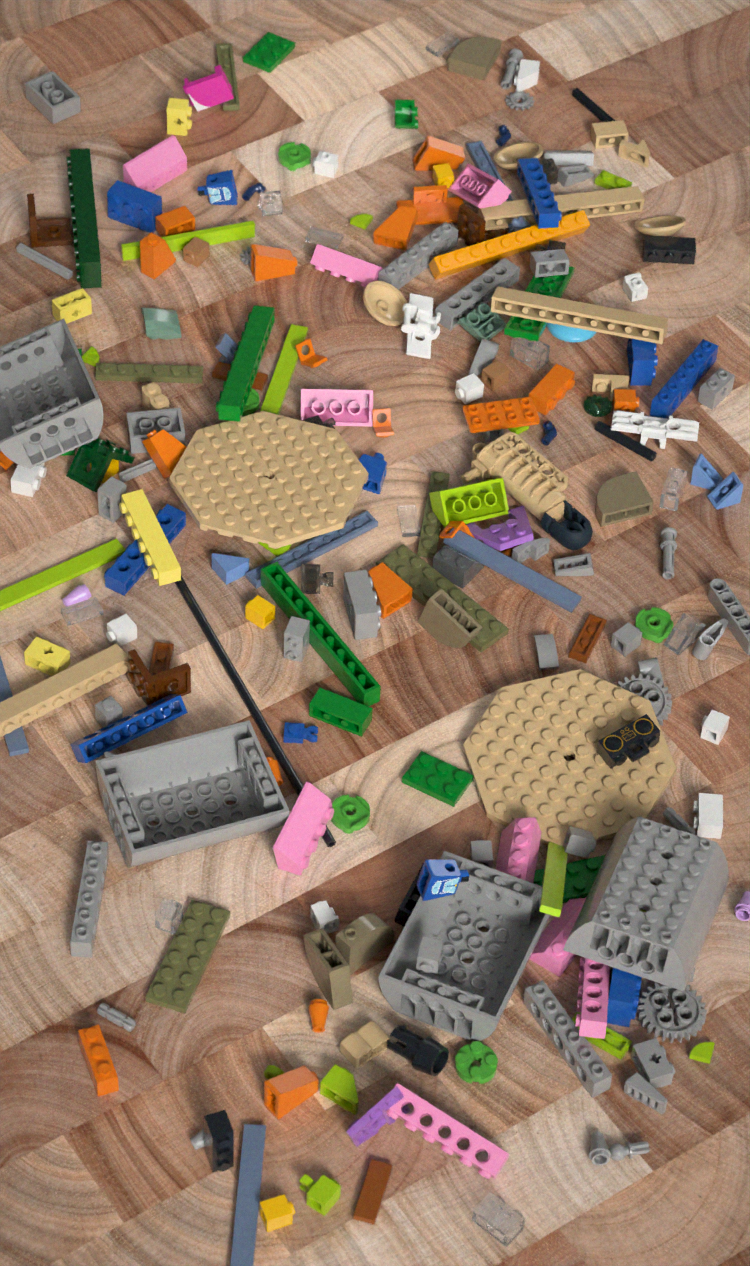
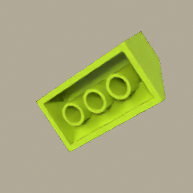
M503 478L489 479L429 493L432 511L444 528L450 521H463L467 524L507 515L509 510Z

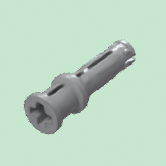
M511 49L509 52V58L506 61L507 68L501 82L503 89L508 90L511 88L516 67L520 65V60L523 58V53L519 49Z
M666 527L661 530L662 542L660 547L663 551L662 576L665 579H671V577L674 578L675 576L674 552L677 549V543L675 542L677 531L674 528Z

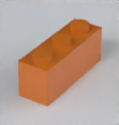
M557 363L529 393V397L533 399L538 412L547 415L550 410L555 408L557 402L564 398L569 389L573 388L575 372Z
M99 1024L78 1030L79 1046L97 1096L119 1091L118 1075Z

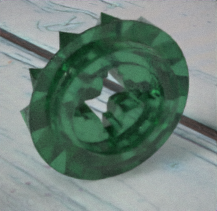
M593 394L592 397H587L583 407L589 415L603 417L611 412L612 402L608 400V397L603 398L602 395L596 396Z

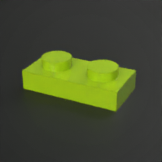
M605 170L595 179L596 185L608 190L632 187L631 181Z

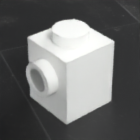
M319 151L318 156L313 159L315 174L334 178L338 170L339 155Z
M474 373L456 381L455 395L464 404L483 397L484 383Z
M127 614L113 619L107 623V639L121 647L137 638V625Z
M711 710L708 716L705 715L702 720L700 738L719 745L728 729L730 717L721 712Z

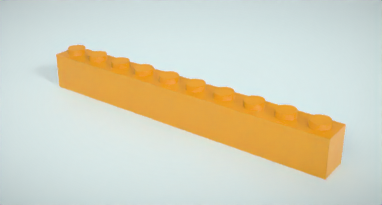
M582 210L563 216L561 221H559L558 228L538 229L537 225L434 257L428 265L434 279L437 280L584 233L590 226L585 211Z

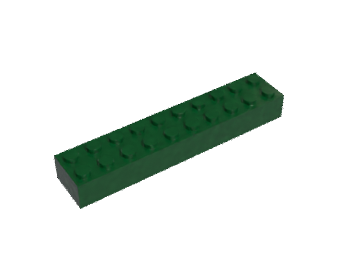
M90 148L70 149V156H67V173L73 224L76 270H79V272H76L77 282L81 283V288L83 289L102 288Z

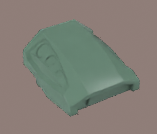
M483 303L457 322L480 343L482 339H492L507 325L498 313L491 312V308Z
M142 307L146 336L148 338H161L163 340L181 338L177 311Z

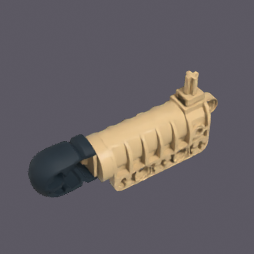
M508 432L488 445L485 443L473 445L472 456L475 460L471 462V470L461 475L464 484H468L476 478L480 481L503 478L505 491L541 521V528L550 533V536L562 546L570 550H578L590 542L593 534L590 521L567 502V497L562 492L568 487V477L519 435ZM524 449L527 451V453L522 454L518 451ZM549 470V471H551L552 473H551V474H544L543 471ZM562 518H565L564 521L558 523Z

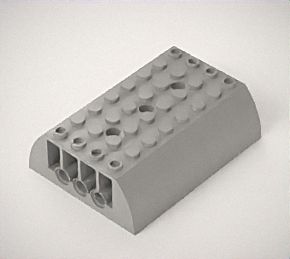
M64 318L0 347V450L6 457L18 465L31 469L86 443H90L99 437L103 425L102 403Z
M250 720L96 760L102 804L127 868L284 826L289 817L287 804ZM229 800L236 802L233 805L226 804ZM189 811L197 812L196 815H189L187 813ZM156 821L159 824L156 826L149 825V822Z
M636 817L630 820L616 833L563 950L685 991L728 885V863L721 847L717 842L649 819Z
M444 851L440 860H455L459 870H468L469 881L459 883L456 893L453 895L423 901L420 896L379 974V984L385 999L397 1013L473 1042L481 1041L495 1031L551 915L539 911L541 886ZM486 927L488 928V931L481 932L478 930V928ZM423 936L444 941L438 973H427L416 969L417 957ZM465 958H470L473 960V962L468 964L464 963L462 960Z

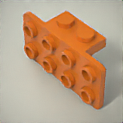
M447 185L413 187V200L397 201L396 206L397 209L401 205L416 208V225L442 224L444 222L458 223L459 205L464 202L460 197L447 198Z
M531 397L463 406V413L471 433L537 425L540 423V418Z

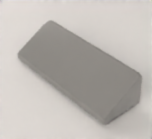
M544 150V165L593 166L594 153L592 151Z

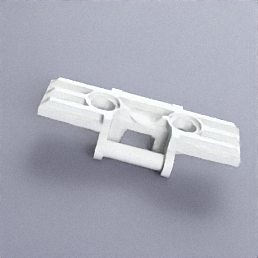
M410 293L409 303H405L402 308L404 321L401 330L407 333L406 354L430 359L431 340L436 339L440 334V326H437L441 319V313L438 312L433 317V298ZM411 319L415 320V324L410 323ZM415 337H421L423 341H419Z
M617 410L613 412L611 430L641 434L640 443L644 446L648 438L659 439L660 448L665 449L666 438L697 442L699 422L673 418L670 415L669 419L644 416V412L633 413Z

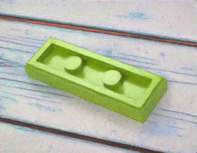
M576 1012V1014H575V1015L573 1016V1018H572V1020H573V1022L575 1023V1025H576V1015H577V1014H580V1012ZM607 1026L605 1039L585 1037L588 1042L620 1060L630 1049L633 1042Z

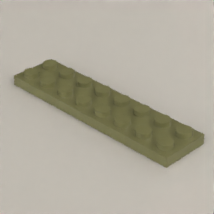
M404 544L376 562V566L383 562L412 587V597L424 607L428 599L440 589L448 594L483 627L481 632L469 642L481 653L508 634L509 628Z

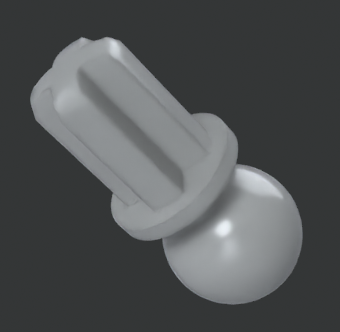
M627 1141L626 1146L620 1143L613 1144L609 1151L613 1160L621 1161L626 1155H628L629 1159H632L633 1155L648 1153L649 1145L647 1141L632 1144Z

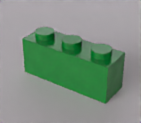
M319 688L309 703L310 717L361 737L372 722L373 708L335 694L330 690Z

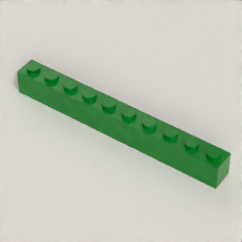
M254 305L252 312L248 314V322H245V331H242L241 341H238V351L234 353V361H231L230 371L227 372V381H224L223 391H220L219 401L216 402V412L219 413V420L241 421L275 323V307Z
M278 562L262 568L261 585L289 619L293 616L310 621V645L356 701L367 706L379 702L381 692L379 683Z

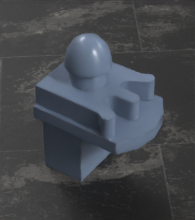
M520 216L511 220V224H508V232H516L532 225L524 217Z

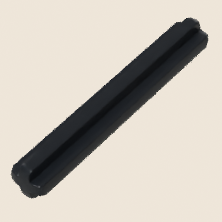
M579 88L573 89L572 96L602 122L616 121Z
M601 421L595 424V431L651 462L656 459L657 453L619 431L611 430L610 426Z

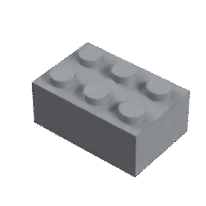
M53 71L25 83L26 98L52 124L81 112L80 96Z
M181 408L126 413L131 454L148 452L142 441L147 438L146 434L154 429L156 431L164 429L185 445V429Z
M367 570L344 573L343 601L355 640L377 637L378 629L381 627L379 619L381 608L380 605L376 604V591H372L373 581L372 577H368Z

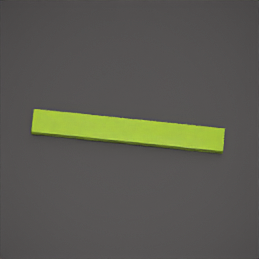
M248 221L161 238L166 241L172 252L182 251L194 237L208 242L209 245L255 237L254 221ZM140 241L121 244V257L123 261L140 258Z
M291 324L260 412L265 411L279 415L299 359L295 345L306 339L308 327Z
M114 539L0 590V611L114 561L126 549L118 539Z
M549 842L547 846L539 911L560 917L568 853L565 852L564 846Z

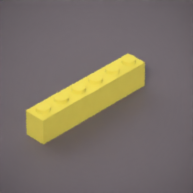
M143 489L122 494L121 503H119L120 511L122 514H125L127 526L132 528V536L134 540L138 541L140 553H144V560L146 565L151 568L152 578L157 580L159 586L180 581L181 567Z

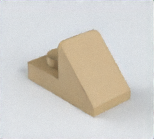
M644 139L638 145L625 140L620 142L619 157L646 168L649 166L650 152Z
M593 374L592 391L610 392L611 402L613 401L614 389H628L629 376Z

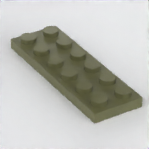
M191 900L146 995V1002L186 1014L228 923L231 911Z

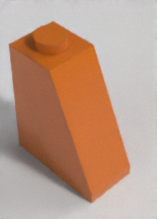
M427 136L413 158L414 170L430 171L433 170V165L449 163L452 170H457L465 160L463 147Z
M401 205L374 231V244L407 251L417 222V209Z
M151 232L140 241L141 272L155 279L176 262L175 256L163 238Z
M251 244V272L255 282L295 274L297 259L295 256L293 257L291 250Z
M154 429L146 434L147 438L142 443L163 478L166 479L172 474L187 447L164 429L160 431Z
M383 562L368 571V577H372L373 581L372 591H376L377 595L376 604L380 605L381 617L383 619L412 601L413 588Z
M304 1065L267 1080L264 1088V1106L279 1120L318 1092V1076L314 1071H309Z

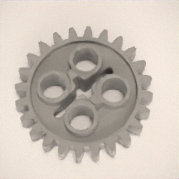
M632 674L631 680L624 677V683L618 681V686L647 700H658L650 702L659 725L663 726V720H668V714H671L672 707L671 694L668 693V687L663 688V682L657 684L656 677L650 680V675L643 678L642 674H639V678H635Z
M654 983V988L648 986L647 992H643L642 997L639 999L637 1013H639L638 1020L642 1021V1027L648 1026L647 1033L655 1032L654 1038H657L659 1035L662 1036L663 1042L666 1038H669L671 1043H673L674 1038H677L679 1043L682 1042V1037L690 1040V1036L696 1037L697 1031H701L702 1026L705 1024L707 1010H705L706 1004L701 1002L702 996H696L697 990L690 992V985L686 986L685 991H681L663 984L659 986L657 983Z

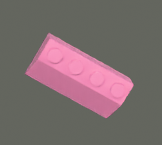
M174 135L123 164L124 183L148 192L158 189L187 171V157Z
M469 163L448 189L451 193L478 208L501 205L511 193V190L500 180Z
M317 244L310 262L316 265L314 269L322 272L325 269L330 270L331 275L339 278L340 275L346 276L345 280L355 283L356 280L360 281L363 287H366L373 281H378V274L384 269Z
M301 389V421L323 426H373V390Z
M309 782L305 783L273 846L278 869L300 876L303 870L307 869L312 852L316 851L318 840L326 831L328 820H331L334 815L331 799Z
M536 817L516 818L502 831L495 870L530 883L534 882L541 839V830Z
M586 898L569 899L562 908L560 917H555L542 932L530 957L531 961L559 977L577 956L563 949Z

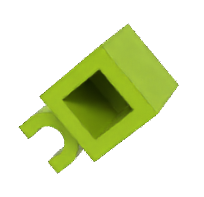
M306 1174L300 1179L302 1184L299 1189L307 1193V1205L325 1216L340 1198L341 1186L339 1183L325 1175H322L317 1182L313 1181Z

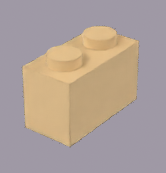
M624 120L592 123L590 137L595 149L617 147L622 140H628V130Z

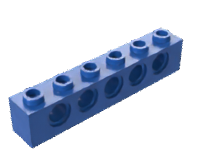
M538 158L518 159L517 175L538 229L558 228L559 221L562 219L561 210H558V203L554 200V193L550 190V183L547 182L546 173H543V165L539 163Z
M705 339L699 343L653 398L650 416L669 419V415L671 416L716 362L718 345Z
M167 504L156 515L170 544L186 526V512ZM137 540L127 546L125 552L117 557L112 567L108 568L104 574L105 587L123 596L126 595L150 567L145 563L144 553L139 551Z
M170 694L70 745L77 762L88 763L104 755V752H110L188 712L181 695Z

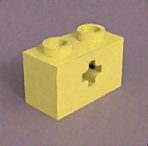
M169 98L167 106V134L187 136L188 129L191 130L192 120L189 117L192 114V107H189V100Z
M81 288L53 299V317L57 321L64 318L67 324L92 314L90 296Z
M37 636L24 651L25 665L50 676L67 669L71 664L69 650Z

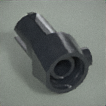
M399 1025V1027L392 1031L390 1035L406 1043V1045L399 1041L394 1043L388 1040L387 1049L410 1060L413 1069L431 1076H437L441 1073L449 1057V1050L430 1036L424 1038L406 1029L407 1026Z

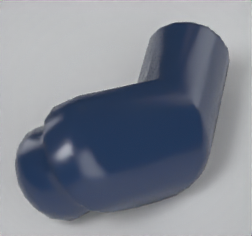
M501 125L498 128L500 137L496 140V143L500 147L511 138L510 131L506 125Z
M256 183L247 188L242 198L245 201H249L256 191L262 194L266 187L262 183Z
M549 420L543 423L545 436L541 439V442L546 446L557 436L556 428Z

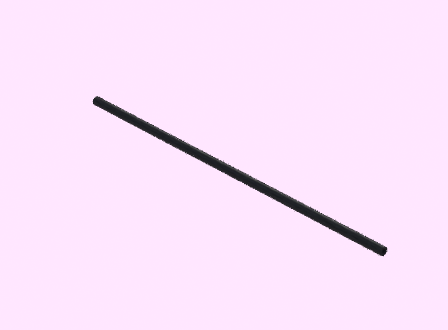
M181 576V580L174 583L299 797L304 787ZM326 825V831L321 837L327 847H332L336 844V841Z

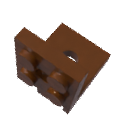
M34 193L27 194L31 248L72 245L70 217L36 219Z
M465 203L459 205L458 238H464L467 246L509 234L503 228L485 230V220Z
M136 650L128 651V660H126L128 667L127 679L130 684L133 683L137 696L142 697L147 706L170 694H178L182 697L191 693V668L188 663L151 676Z

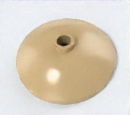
M535 142L511 144L496 152L494 162L502 168L517 170L518 159H539L543 154V148Z
M673 215L650 217L636 222L635 228L647 236L667 237L683 228L686 224V219Z
M373 281L369 283L363 291V300L371 316L388 326L402 325L404 321L402 308L407 303L402 293L387 282Z

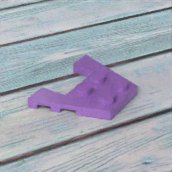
M524 506L508 510V515L511 519L499 525H491L484 530L474 522L466 524L475 539H480L484 544L499 551L534 540Z
M397 1086L375 1106L370 1108L362 1118L355 1120L349 1125V1129L346 1132L356 1147L379 1132L378 1129L386 1123L391 1125L396 1121L389 1117L386 1111L404 1098L403 1093ZM405 1105L402 1108V1112L404 1114L409 1113V1107Z

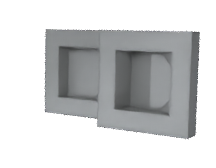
M535 539L515 547L512 552V559L519 563H522L529 557L534 561L538 560L549 552L550 539Z
M553 634L534 635L539 670L558 669L559 663Z

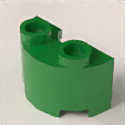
M395 100V129H418V119H415V116H418V107H415V100Z

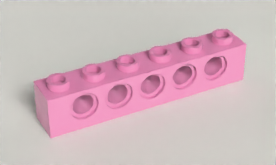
M580 957L579 970L583 971H579L578 984L582 985L578 986L577 998H581V1000H577L576 1010L580 1014L576 1015L575 1026L579 1027V1036L605 1039L610 966Z
M398 1083L396 1084L403 1093L404 1098L386 1111L389 1117L394 1120L397 1118L405 1122L403 1125L413 1132L417 1129L423 1133L422 1137L433 1144L436 1141L442 1145L441 1150L449 1155L454 1153L461 1157L459 1161L468 1167H471V1165L479 1169L478 1173L486 1179L490 1177L496 1179L509 1158L507 1152ZM410 1104L414 1107V1110L411 1114H404L402 1108ZM424 1116H429L433 1119L429 1126L421 1125L420 1121ZM442 1128H448L451 1130V1134L447 1138H442L439 1136V1131ZM460 1140H467L470 1143L466 1150H461L457 1147ZM481 1151L486 1152L488 1159L484 1162L478 1161L476 1159L477 1153Z

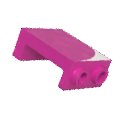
M221 65L214 67L215 73L193 82H189L188 78L184 79V92L186 95L189 94V101L192 107L195 106L197 112L234 99L232 87Z

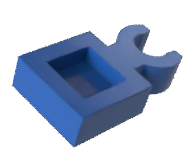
M285 722L283 742L303 744L304 739H307L309 742H317V735L312 734H318V727L310 726L304 728L305 723Z

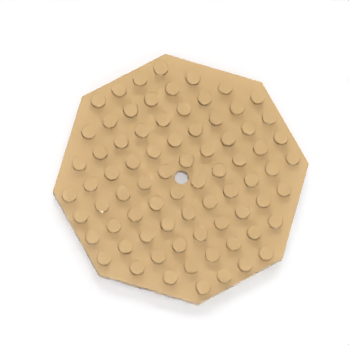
M261 411L242 417L240 422L226 421L198 429L170 475L169 484L199 529L208 531V529L216 530L220 535L228 537L235 535L243 537V541L255 544L262 542L268 544L270 548L277 549L344 528L346 520L350 516L354 504L368 480L369 473L336 429Z
M581 669L501 687L463 744V750L467 756L486 816L504 826H508L516 818L536 817L541 830L540 843L547 846L549 842L563 846L569 826L592 832L594 840L601 838L609 839L615 837L620 827L636 817L647 819L676 773L675 763L650 700ZM647 714L660 730L658 744L652 748L649 747L650 753L635 762H631L627 757V760L622 765H616L610 769L597 753L598 741ZM571 754L575 758L572 761H567L564 759L565 756H571Z

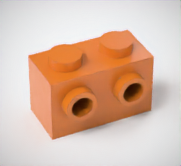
M186 206L155 217L156 231L162 237L192 232L195 230V216Z

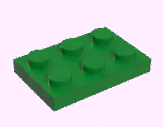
M267 32L243 57V62L271 73L295 49V42Z
M423 751L420 752L402 777V783L452 807L457 804L473 781L472 774Z

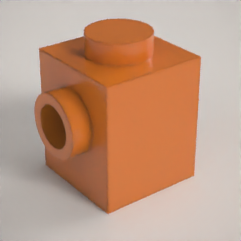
M614 389L613 412L618 410L635 413L636 408H639V397H636V390Z

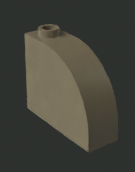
M474 37L464 40L455 47L452 54L448 55V71L484 81L501 53L502 40L490 37Z
M626 473L609 479L601 486L597 494L595 514L602 527L651 515L654 502L638 473Z
M442 589L428 599L418 620V623L435 639L453 648L464 647L483 628Z
M370 913L357 918L337 933L335 946L348 963L350 975L394 941V931L376 914Z
M323 928L305 934L304 943L311 970L330 1006L335 1010L353 1003L349 965Z

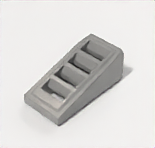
M586 165L561 167L558 169L556 180L563 187L592 178L594 173Z
M590 553L554 559L556 576L594 575Z
M635 1073L625 1082L624 1093L661 1114L666 1112L668 1100L639 1073Z

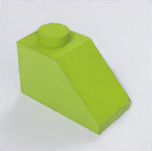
M335 1064L320 1082V1094L356 1115L358 1113L359 1099L353 1074L348 1069L341 1068Z

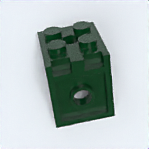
M98 437L92 442L79 447L66 476L91 491L97 492L112 459L132 464L135 457L129 454V450L117 447L115 442ZM91 463L92 468L87 472V465Z

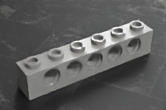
M444 222L382 269L378 274V281L387 282L399 290L428 268V264L434 257L446 254L457 245L458 229Z
M506 258L495 263L489 270L484 271L482 275L473 279L471 283L462 287L457 293L451 295L446 301L436 307L435 316L438 312L441 313L439 324L451 331L459 325L457 324L459 319L472 312L481 303L488 304L492 301V296L497 287L509 288L518 282L520 267Z
M87 842L70 940L71 956L92 958L109 860L108 842Z
M542 980L525 988L524 1005L589 1095L593 1098L609 1090L612 1080L611 1072L586 1038L579 1036L578 1027L575 1026L573 1020L545 982Z

